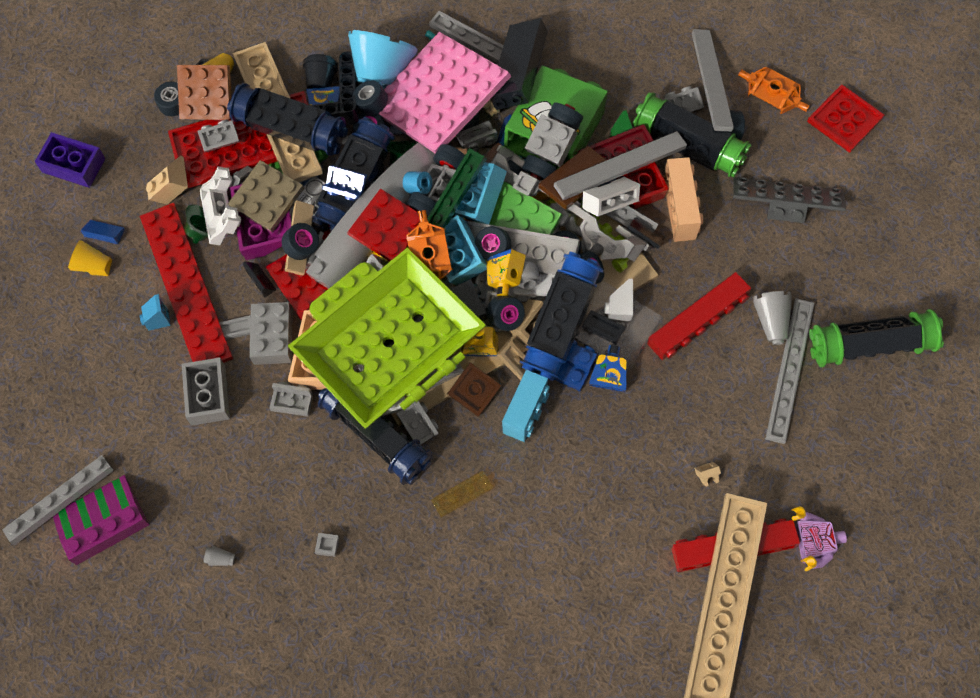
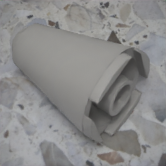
M784 291L763 293L762 298L757 299V295L753 297V303L767 340L772 342L773 345L784 344V341L788 339L792 299L791 292L789 291L787 295H784Z

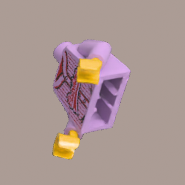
M801 506L792 508L791 510L796 512V516H793L792 520H801L795 524V528L800 541L801 562L808 565L804 570L809 571L815 568H823L833 559L834 554L838 551L837 544L847 542L845 531L834 532L831 522H826L825 519L806 512Z

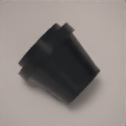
M312 54L303 60L306 89L331 87L334 75L338 71V63L332 57L324 54Z

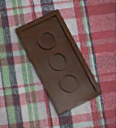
M587 146L541 181L538 187L567 210L583 197V192L563 200L555 189L554 183L607 160Z

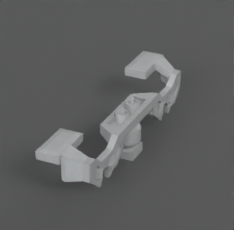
M499 145L497 148L498 152L491 163L506 170L504 182L514 185L518 174L510 170L508 161L511 160L522 167L525 160L508 148ZM540 180L535 186L531 196H536L539 191H542L538 187L539 183L541 182ZM579 201L575 202L567 210L557 202L549 206L563 214L553 234L559 232L560 227L566 226L572 216L570 213L572 211L584 219L580 229L587 250L591 251L596 244L603 246L604 252L600 257L602 260L628 258L635 262L642 250L649 252L652 248L648 242L618 225L615 231L627 239L615 241L600 231L597 219L581 208L582 204Z

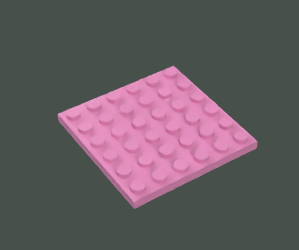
M439 32L406 68L397 75L395 81L384 89L388 96V101L385 108L378 114L433 153H436L440 145L448 144L511 78V75L498 65Z

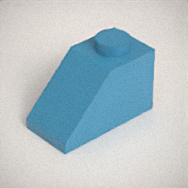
M159 294L154 295L141 307L140 321L142 325L146 326L148 331L171 326L169 310Z

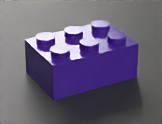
M51 132L35 163L42 173L90 188L106 158L99 147Z

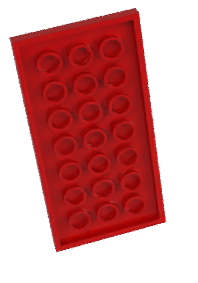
M304 91L289 95L290 99L309 105ZM203 120L168 131L175 159L179 156L184 158L188 188L209 181L215 174L218 166L229 168L231 176L246 166L254 169L260 160L266 164L278 162L267 134L246 126L242 121H233L239 143L205 153L198 130H201V127L206 125H218V122L222 120Z

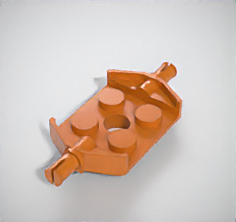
M764 67L751 74L741 69L738 76L748 82V96L752 94L780 109V114L795 107L807 112L810 105L801 101L800 84L768 67ZM771 85H777L779 89H772Z
M426 210L418 211L420 223L406 235L409 250L442 280L453 271L445 236L446 228L429 223ZM427 247L433 250V256L430 259L424 256V250Z

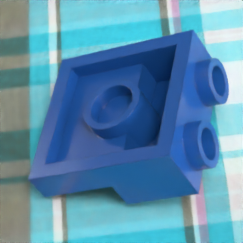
M574 340L566 363L562 364L558 376L560 378H554V380L581 391L597 360V354L593 348L589 346L580 347Z

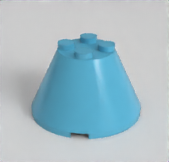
M353 30L352 33L349 31L348 34L357 82L363 83L374 80L379 82L383 89L395 81L397 75L406 68L418 51L415 46L401 40L399 42H392L390 37L372 32Z

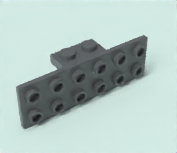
M745 177L733 178V198L769 202L767 219L804 223L808 207L846 211L844 191L838 188L811 187L798 183L785 184L781 181L767 182L763 179L750 180Z

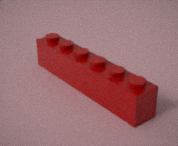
M735 272L652 334L647 344L661 360H664L666 357L668 359L672 358L677 353L678 348L681 346L684 348L689 345L694 336H701L706 331L707 326L710 324L712 326L720 321V317L723 314H730L735 309V305L746 302L750 297L751 287Z
M786 518L774 521V524L767 525L764 522L757 556L797 548L800 541L794 521H787ZM717 533L711 537H707V535L697 536L692 541L687 539L676 541V544L672 546V553L677 572L711 566Z

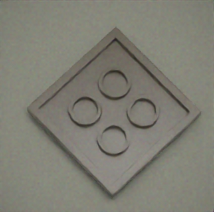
M260 160L229 201L228 205L237 208L239 213L273 233L305 188L302 184Z

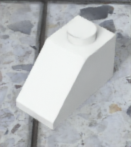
M628 279L610 295L608 302H605L604 313L608 314V319L631 321L633 316V279Z

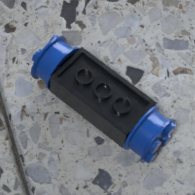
M571 251L569 254L563 255L565 258L561 270H557L528 339L526 345L527 353L524 360L519 362L523 364V369L534 373L539 371L541 376L551 381H554V378H560L558 373L561 365L566 363L595 288H597L596 280L599 273L604 271L600 268L601 266L598 265L597 261L589 258L587 261L583 260L579 254Z

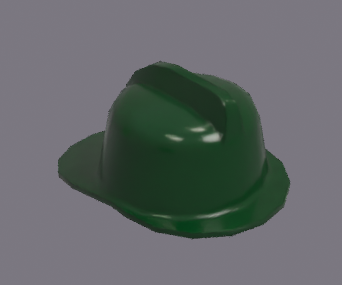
M415 140L390 142L387 150L390 152L391 164L418 142Z
M194 204L189 205L185 211V233L196 244L199 241H204L208 237L203 207Z

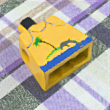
M510 249L490 256L487 259V284L497 289V296H508L509 288L520 284L526 255Z
M484 327L462 346L464 356H497L498 336L494 328Z

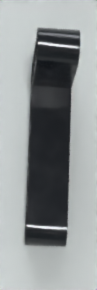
M346 51L339 55L340 101L310 105L330 112L333 117H344L346 125L355 124L359 120V109L356 106L355 95H353L358 87L352 52Z

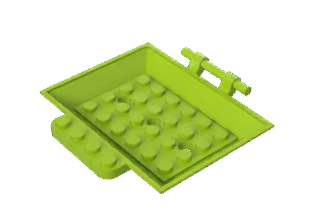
M406 248L379 271L369 263L363 262L358 264L315 299L310 305V313L317 322L290 343L288 347L366 429L405 395L407 398L399 404L403 410H406L414 402L417 403L426 395V391L444 376H448L454 371L456 366L465 359V356L462 352H459L451 360L448 358L486 325L420 259ZM415 315H422L424 317L421 322L413 320ZM387 339L394 341L391 347L383 345ZM362 364L364 365V370L355 372L354 367ZM435 369L437 370V372L433 376H431L426 382H424L421 386L418 385Z

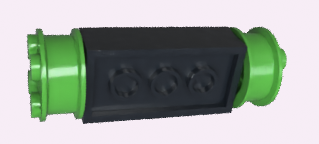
M649 92L644 103L638 105L636 109L638 115L632 124L634 128L644 124L653 140L660 139L677 131L687 144L686 148L678 153L689 157L691 160L712 171L720 169L728 173L729 178H734L739 171L738 166L744 165L747 159L745 154H748L752 146L749 144V141L743 142L737 139L736 134L728 131H714L713 124L669 102L667 99L663 101L657 98L654 92Z
M928 309L925 313L921 314L915 311L910 312L909 316L903 315L838 325L830 323L826 327L814 325L813 329L809 331L813 346L810 349L811 357L816 359L820 367H825L829 363L841 365L843 358L854 360L858 356L874 357L876 354H895L896 351L901 350L905 352L914 351L916 354H921L924 350L937 352L944 345L941 332L943 321L934 310Z

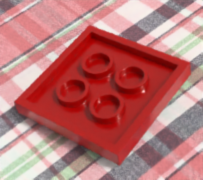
M841 84L808 118L807 122L851 153L885 115Z
M380 188L347 233L390 262L408 248L406 235L419 225V213Z

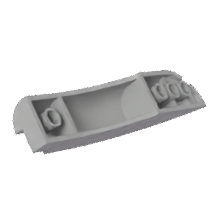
M418 142L396 160L360 196L316 251V259L307 269L306 273L329 289L358 264L365 262L373 251L349 236L348 230L380 188L406 204L411 194L407 193L403 188L404 175L409 171L427 172L431 164L437 165L433 160L435 153Z

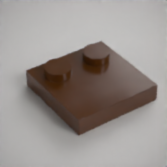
M470 362L447 392V395L479 417L501 385Z

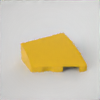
M79 240L72 253L68 268L70 271L89 272L90 275L109 276L112 259L84 241Z

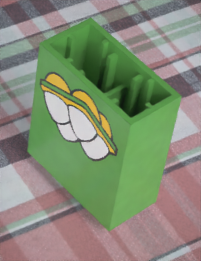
M542 65L535 77L529 103L518 105L505 126L504 147L524 158H527L528 155L538 157L529 153L525 146L541 114L548 117L554 102L563 105L568 104L583 116V120L576 131L577 136L563 163L565 164L577 155L579 150L584 149L605 112L608 91L602 89L599 84L593 81L584 82L571 77L562 69L553 70Z

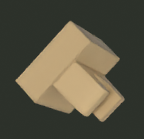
M714 462L694 468L696 475L704 486H709L708 479L710 477L713 478L715 483L719 482V474L721 472L719 466Z

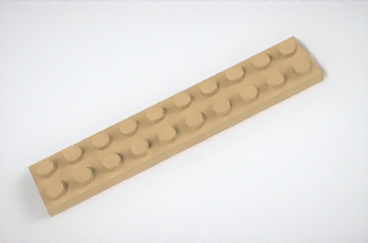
M266 42L233 53L244 82L249 84L251 88H262L290 98ZM267 134L283 174L298 183L323 174L313 150Z
M728 493L725 494L684 698L730 697L767 503Z

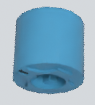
M409 171L404 175L403 188L409 194L413 192L427 194L432 188V177L425 171Z

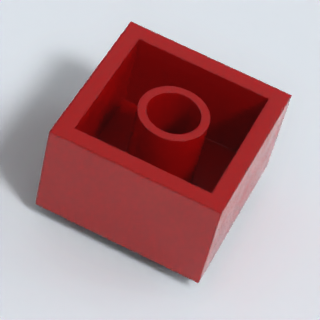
M655 162L616 178L617 180L626 177L640 184L639 201L629 205L632 209H637L663 199L669 190Z

